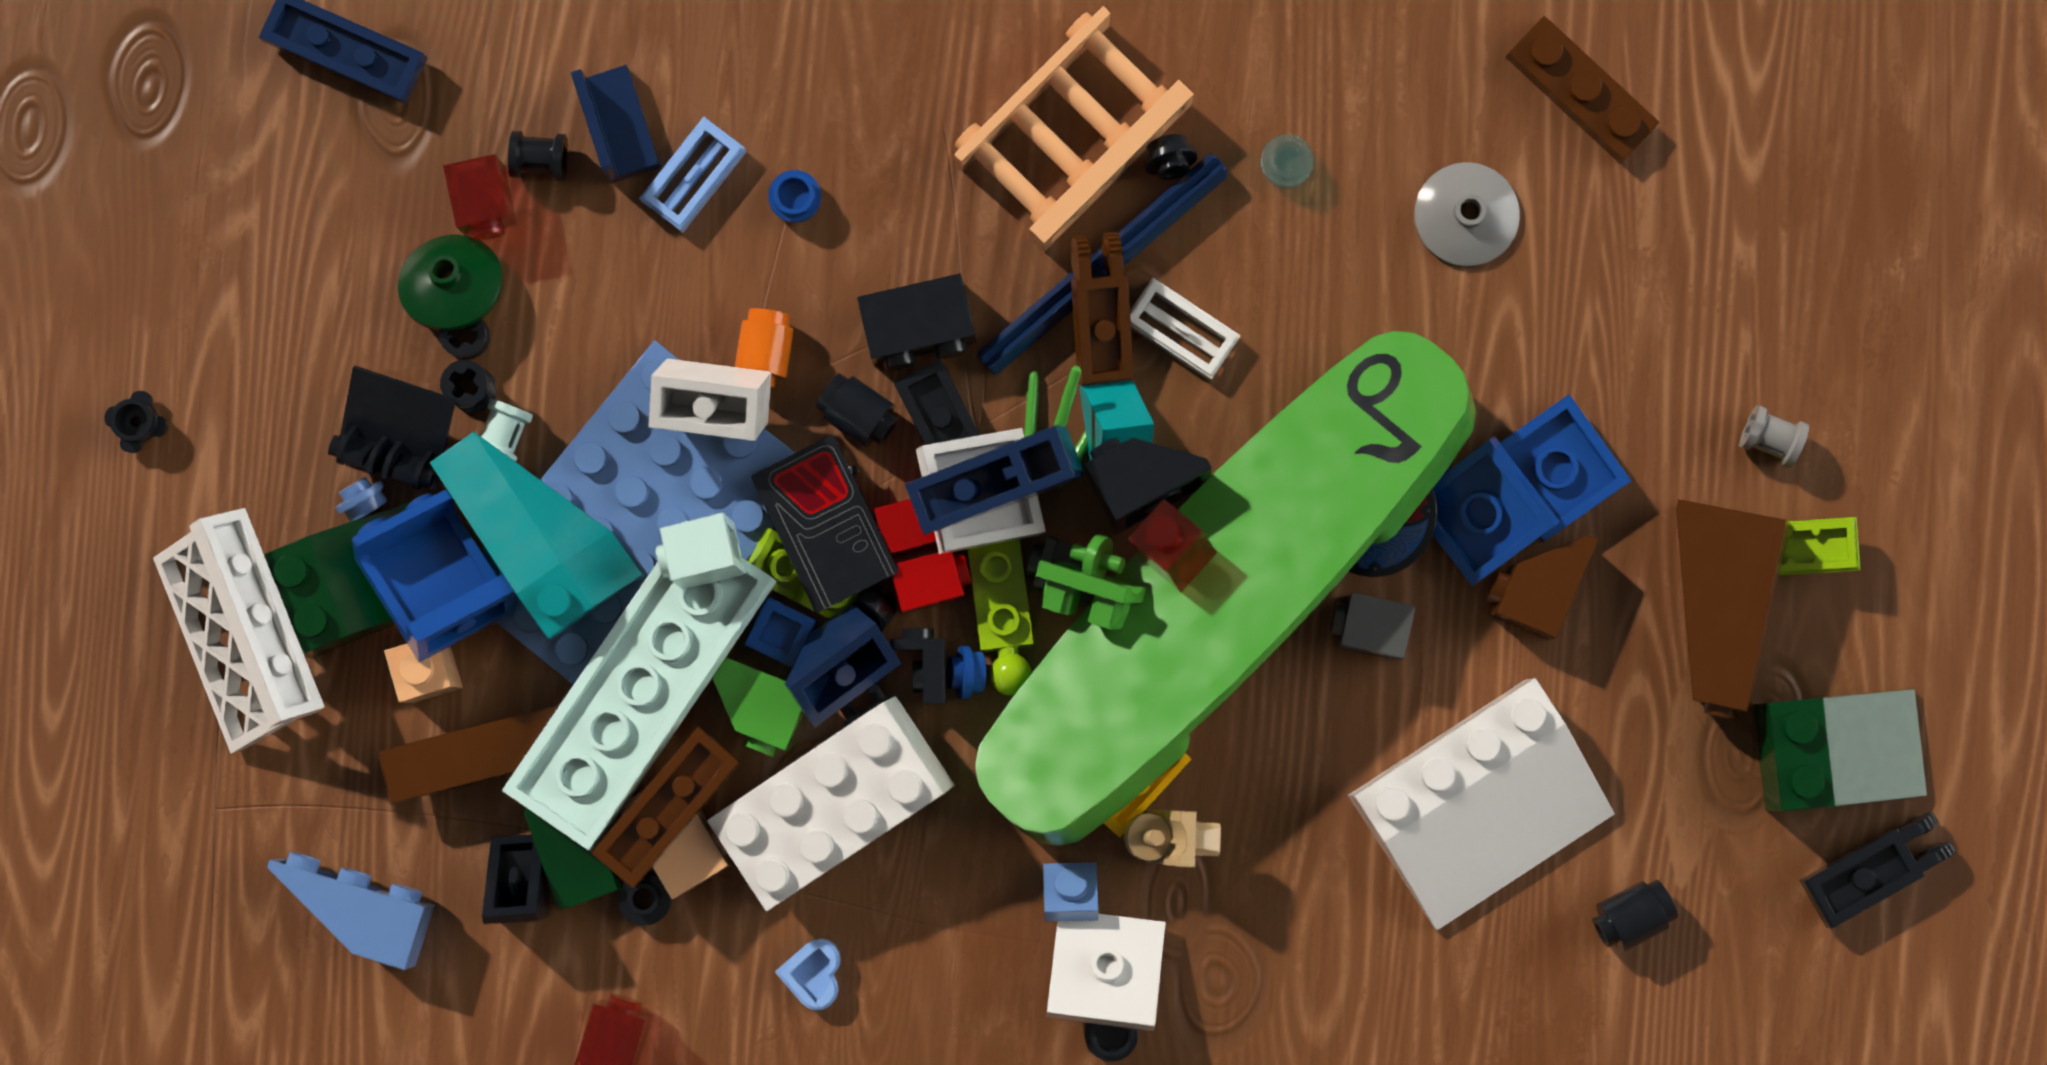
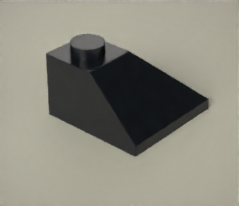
M1117 437L1102 443L1089 453L1092 460L1085 463L1086 474L1117 535L1194 494L1211 477L1212 471L1207 458L1133 437L1123 443H1120Z

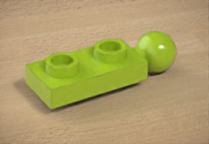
M1020 539L968 549L980 649L983 653L997 651L998 658L990 668V681L999 693L1007 696H1014L1032 674L1030 664L1024 657L1019 655L1018 648L1034 646Z

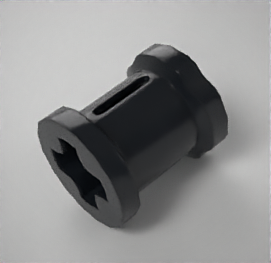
M522 131L511 132L508 147V171L510 177L520 178L522 173L553 175L555 180H565L568 161V139L566 134H557L553 139L524 137Z
M458 360L451 363L443 371L440 378L442 394L455 398V406L468 413L487 410L490 398L495 399L497 396L494 377L478 363L470 360ZM464 378L473 381L479 387L474 396L465 393L459 387L460 382Z

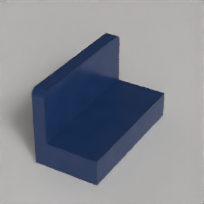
M624 65L590 77H586L581 69L571 72L602 171L609 181L614 183L661 168L628 66Z

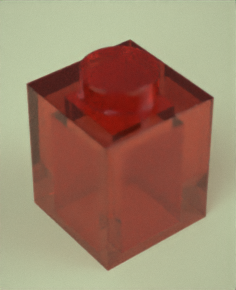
M495 154L443 165L455 225L464 235H473V240L476 241L490 240L503 236L505 234L504 228L517 225L505 166Z
M1165 499L1128 538V541L1141 559L1180 592L1189 585L1217 554L1203 530Z
M611 994L609 1001L601 999L595 1002L575 1065H637L652 1015L640 1011L641 1002L617 994Z

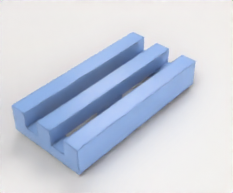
M703 117L639 199L644 205L654 210L665 221L667 220L683 234L747 151L745 147L707 118ZM708 134L714 138L713 142L664 204L660 202L657 198ZM724 147L729 149L728 153L684 209L677 215L674 210Z

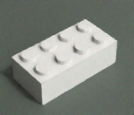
M894 696L882 702L708 819L707 822L767 912L946 793L955 784L898 698Z

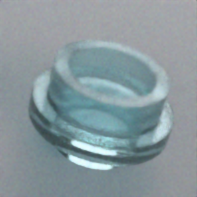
M1285 134L1273 138L1265 146L1261 156V168L1265 177L1272 184L1283 188H1291L1302 184L1309 177L1314 165V156L1310 146L1302 138L1295 135Z

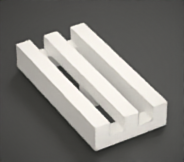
M1155 278L1151 279L1130 310L1131 329L1210 382L1241 336ZM1154 294L1223 339L1224 342L1221 347H1217L1152 304L1150 300ZM1142 312L1212 357L1209 364L1141 320L1139 317Z

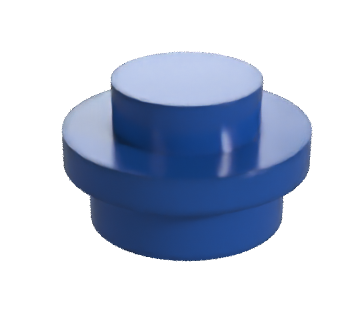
M789 170L781 173L773 180L769 188L768 200L772 211L778 218L788 223H801L812 218L818 211L821 204V191L816 180L808 173L800 170Z
M959 646L956 657L950 656L947 661V685L949 689L956 690L958 699H969L971 694H982L985 688L986 662L983 652L972 651L970 646Z

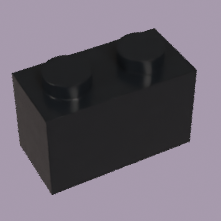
M961 273L857 297L871 360L874 366L884 364L885 371L913 366L916 364L915 356L935 352L937 359L959 356L968 352L966 345L976 343Z

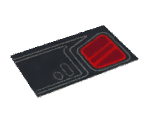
M833 435L751 476L816 613L898 572L897 566Z

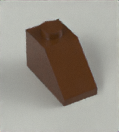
M1587 535L1512 565L1507 573L1499 571L1487 596V600L1494 603L1489 615L1546 640L1557 638L1598 539Z

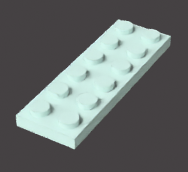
M742 558L745 570L744 575L683 590L674 584L670 577H663L657 562L502 791L585 849L593 851L611 828L777 581Z

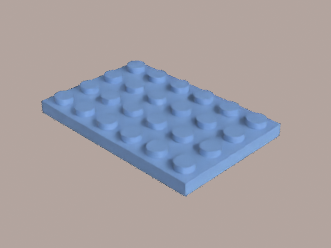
M655 340L540 479L586 514L611 530L643 576L554 638L548 639L515 592L514 612L496 621V623L573 685L658 562L656 546L663 545L660 528L723 512L735 523L741 556L748 561L765 528L775 530L751 476L795 453L765 428L755 441L648 427L651 375L667 358L679 360ZM484 548L482 554L496 576L503 574L487 549Z

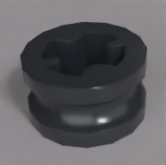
M481 319L475 323L476 327L471 329L477 335V339L472 345L464 342L459 348L454 347L453 343L458 341V339L452 335L453 331H439V341L442 347L454 357L462 360H473L487 350L490 343V330L486 322Z

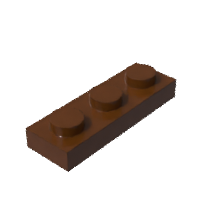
M1545 15L1505 57L1619 164L1660 123Z
M697 727L591 853L630 887L635 888L738 767L741 761L701 727Z

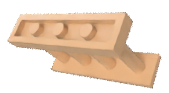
M1104 6L1093 16L1088 12L1081 15L1066 32L1069 40L982 127L977 123L972 124L954 144L959 149L954 154L955 166L963 172L976 159L1031 213L1029 219L1034 224L1029 228V238L1043 252L1146 151L1150 142L1159 138L1191 106L1194 96L1180 80L1169 90L1163 85L1156 87L1102 34L1110 26L1111 13ZM1086 49L1143 102L1140 108L1145 113L1131 127L1126 122L1120 124L1065 71ZM1049 86L1059 93L1106 139L1103 145L1108 150L1094 164L1089 159L1083 161L1028 108ZM1012 123L1018 126L1069 176L1066 182L1071 187L1057 201L1052 196L1046 199L991 145Z

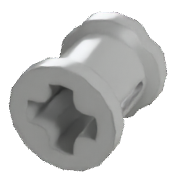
M1756 405L1743 429L1739 447L1746 450L1755 448L1780 458L1783 466L1791 468L1805 445L1809 433V424L1803 421L1793 424L1768 414L1767 408Z

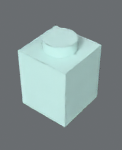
M723 512L660 528L663 545L656 546L660 571L664 578L670 577V580L684 590L745 574L735 523Z

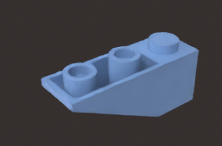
M289 852L287 859L269 860L267 868L352 954L403 970L416 966L435 904L421 900L423 894L421 890L397 883H392L390 890L370 885L372 876L344 867L340 868L338 875L319 869L321 860L296 852Z

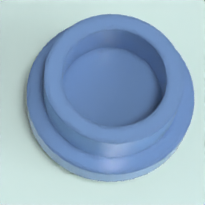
M366 476L338 492L343 501L335 506L338 514L344 512L350 522L362 518L387 502L386 497L381 491L385 488V485L381 480L371 484Z

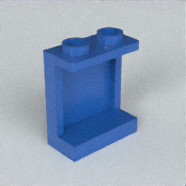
M444 490L436 495L432 493L421 495L414 499L406 507L405 511L387 520L385 518H378L370 521L352 538L354 560L418 662L433 656L514 612V590L503 574L496 576L457 515L454 509V499L448 490Z

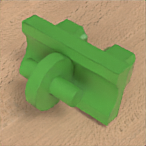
M1100 534L1091 540L1088 547L1077 543L1072 546L1070 558L1083 562L1082 567L1061 560H1057L1054 564L1040 560L1036 572L1037 577L1046 579L1042 608L1060 614L1075 615L1081 592L1094 594L1088 622L1111 630L1122 628L1130 605L1143 603L1147 588L1105 575L1107 570L1120 574L1124 569L1125 559L1112 555V539Z

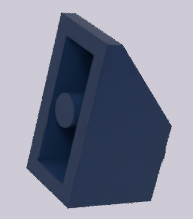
M851 603L808 635L785 686L810 724L815 728L898 667L901 662L877 624Z

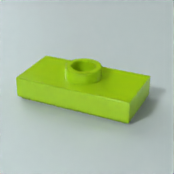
M1857 517L1789 521L1790 526L1779 576L1860 571Z

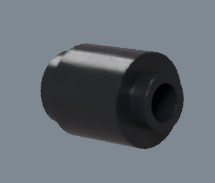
M838 373L830 381L816 404V408L824 413L823 419L864 448H867L873 441L881 445L888 438L898 421L897 418L892 416L895 408L894 403L856 377L852 376L848 379L841 373Z
M1654 880L1649 884L1641 881L1596 904L1599 916L1593 918L1592 921L1606 947L1609 948L1615 944L1621 952H1625L1669 929V922L1678 918V912L1671 896L1659 880Z

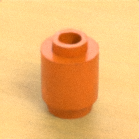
M750 308L747 320L741 321L734 367L772 372L771 388H774L775 380H786L794 329L789 327L791 315L775 310Z

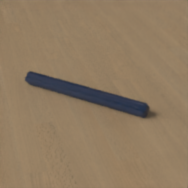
M1208 154L1117 232L1119 237H1121L1123 266L1227 178L1228 170L1217 156ZM1101 246L1090 257L1092 276L1106 275ZM1073 271L979 350L978 358L993 375L1000 373L1073 310L1071 278H1075Z

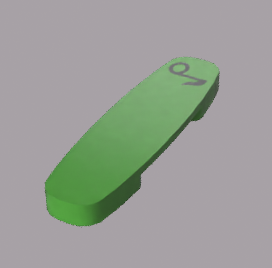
M1392 331L1374 336L1328 370L1228 459L1125 564L1123 571L1114 576L1115 578L1147 588L1143 603L1130 605L1122 628L1111 630L1088 622L1092 601L1009 701L979 744L975 768L978 785L987 799L1012 824L1030 838L1041 844L1062 846L1078 842L1122 810L1180 760L1188 749L1189 733L1220 706L1291 635L1342 580L1372 544L1387 542L1398 533L1444 475L1472 434L1476 417V408L1464 372L1456 362L1433 342L1416 333Z

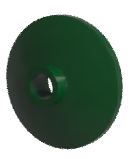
M457 234L437 237L422 244L407 258L398 278V295L406 313L418 324L437 331L459 330L478 322L495 306L503 287L502 267L492 249L476 238ZM453 270L449 277L438 278L442 273Z

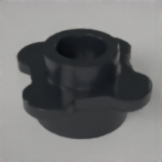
M135 391L130 399H125L117 405L110 407L105 413L104 420L106 425L111 427L113 433L121 439L120 447L128 453L139 452L142 449L143 443L153 437H163L168 430V421L166 418L158 416L152 406L153 397L145 391ZM135 417H139L141 420L140 425L137 427L132 425V420Z

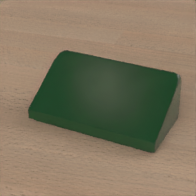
M528 808L524 810L527 824L558 910H564L622 889L618 876L591 853L592 851L585 849Z

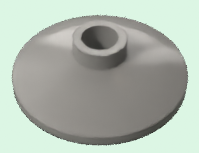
M1469 162L1452 164L1433 174L1421 188L1414 209L1415 227L1423 245L1436 258L1459 267L1480 266L1499 257L1512 243L1520 220L1518 200L1508 181L1497 171L1485 165ZM1467 202L1475 204L1479 210L1478 218L1474 220L1464 218L1460 210L1461 205Z

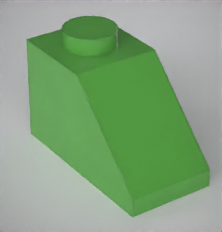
M725 658L712 678L734 730L747 735L744 746L774 757L777 748L790 751L804 713L785 686L786 681L732 659Z

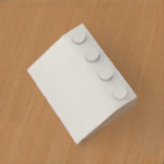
M1536 678L1523 680L1348 795L1436 931L1615 815L1567 725Z

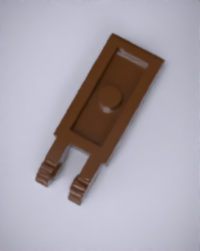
M1117 232L1104 233L1102 252L1106 275L1092 276L1091 249L1085 235L1072 236L1070 251L1071 266L1075 277L1071 278L1076 366L1081 368L1078 383L1084 386L1133 380L1128 275L1124 274L1121 237H1119Z

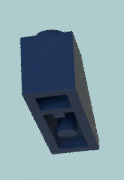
M1055 425L905 484L923 535H927L1084 478L1085 474L1067 426Z

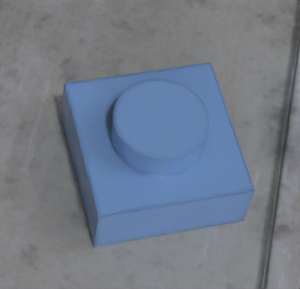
M1097 862L1043 864L1044 921L1098 920Z

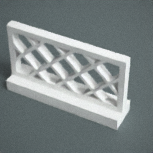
M245 508L198 519L189 526L190 533L153 558L231 754L244 750L296 719L314 714L325 707ZM176 560L186 566L185 582L182 579ZM202 577L209 582L208 598L201 594ZM199 611L206 615L205 631H203L198 619ZM222 627L229 631L228 648L220 643ZM218 660L226 665L224 680L218 669ZM241 676L249 681L248 697L240 692ZM238 710L246 715L244 732L237 717Z

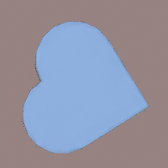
M823 938L814 939L803 946L778 968L775 973L804 1006L812 1010H823L835 1001L839 992L838 980L834 974L840 966V951L830 940Z

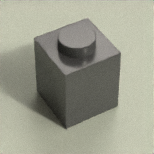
M1352 592L1346 595L1345 604L1336 602L1330 624V633L1338 635L1336 647L1397 661L1405 658L1415 606Z

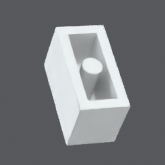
M667 358L651 375L648 427L755 441L768 424L772 372Z

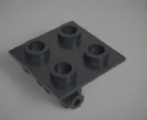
M354 365L340 436H333L329 445L328 455L336 457V463L344 465L346 462L358 467H365L368 474L374 475L376 472H380L383 479L389 480L392 477L412 484V488L416 490L425 487L436 491L440 478L430 462L446 451L456 399Z

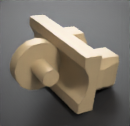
M1147 809V813L1139 814L1130 820L1125 829L1124 841L1129 853L1137 859L1145 860L1146 863L1195 867V856H1219L1221 826L1220 823L1196 821L1197 812Z

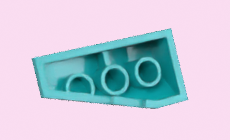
M472 432L430 462L508 583L548 639L557 637L643 576L611 530L546 485L476 432Z

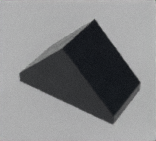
M532 835L491 837L482 908L483 924L538 921L551 917L549 884Z

